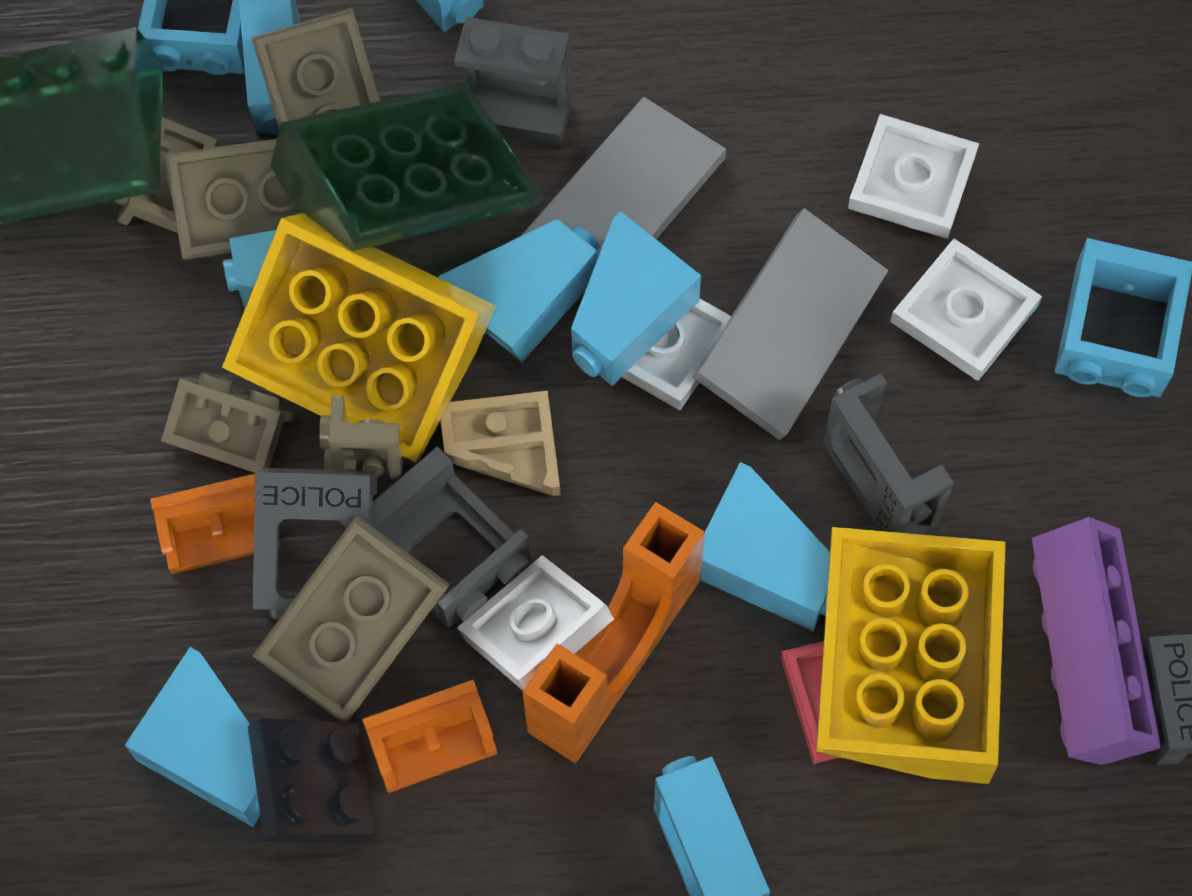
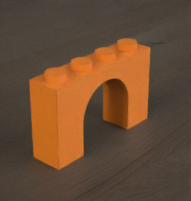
M657 502L653 504L623 547L622 576L608 606L614 620L578 650L576 654L556 643L522 691L527 731L530 735L575 764L577 763L700 582L705 531Z

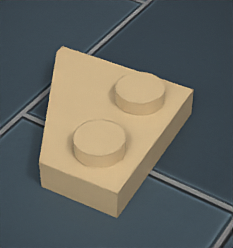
M548 391L449 403L441 418L444 453L452 460L453 464L551 496L560 495Z

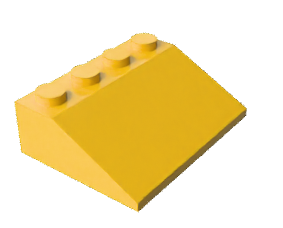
M304 213L281 218L222 368L320 416H331L332 396H344L347 423H359L368 419L380 420L385 423H399L402 456L417 462L474 358L496 305Z
M832 527L816 752L930 779L990 783L998 766L1006 542Z

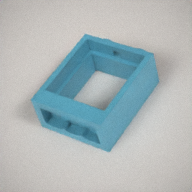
M144 0L136 39L146 67H155L163 71H175L177 69L198 70L214 75L226 73L245 74L239 0L232 1L226 34L162 29L168 0Z
M1087 238L1076 264L1054 373L1066 375L1074 382L1092 385L1100 383L1121 388L1125 393L1135 397L1155 396L1161 398L1174 373L1192 274V262ZM1091 286L1167 303L1157 358L1081 341Z
M688 756L665 766L662 769L663 775L655 778L653 809L689 896H769L770 890L713 757L711 756L697 762L694 756Z

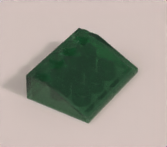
M137 27L0 57V224L159 191L163 63Z
M468 83L281 122L270 164L293 205L351 251L538 205L542 198Z

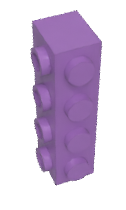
M1087 517L1033 537L1032 544L1035 556L1033 572L1040 586L1044 610L1042 626L1049 639L1053 663L1051 680L1058 693L1062 717L1060 734L1067 748L1068 757L1104 765L1160 749V739L1121 530Z

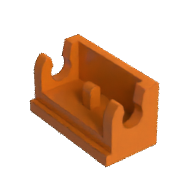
M255 474L151 498L162 554H166L171 574L254 555Z
M474 679L362 719L388 793L498 754L493 740L494 736Z

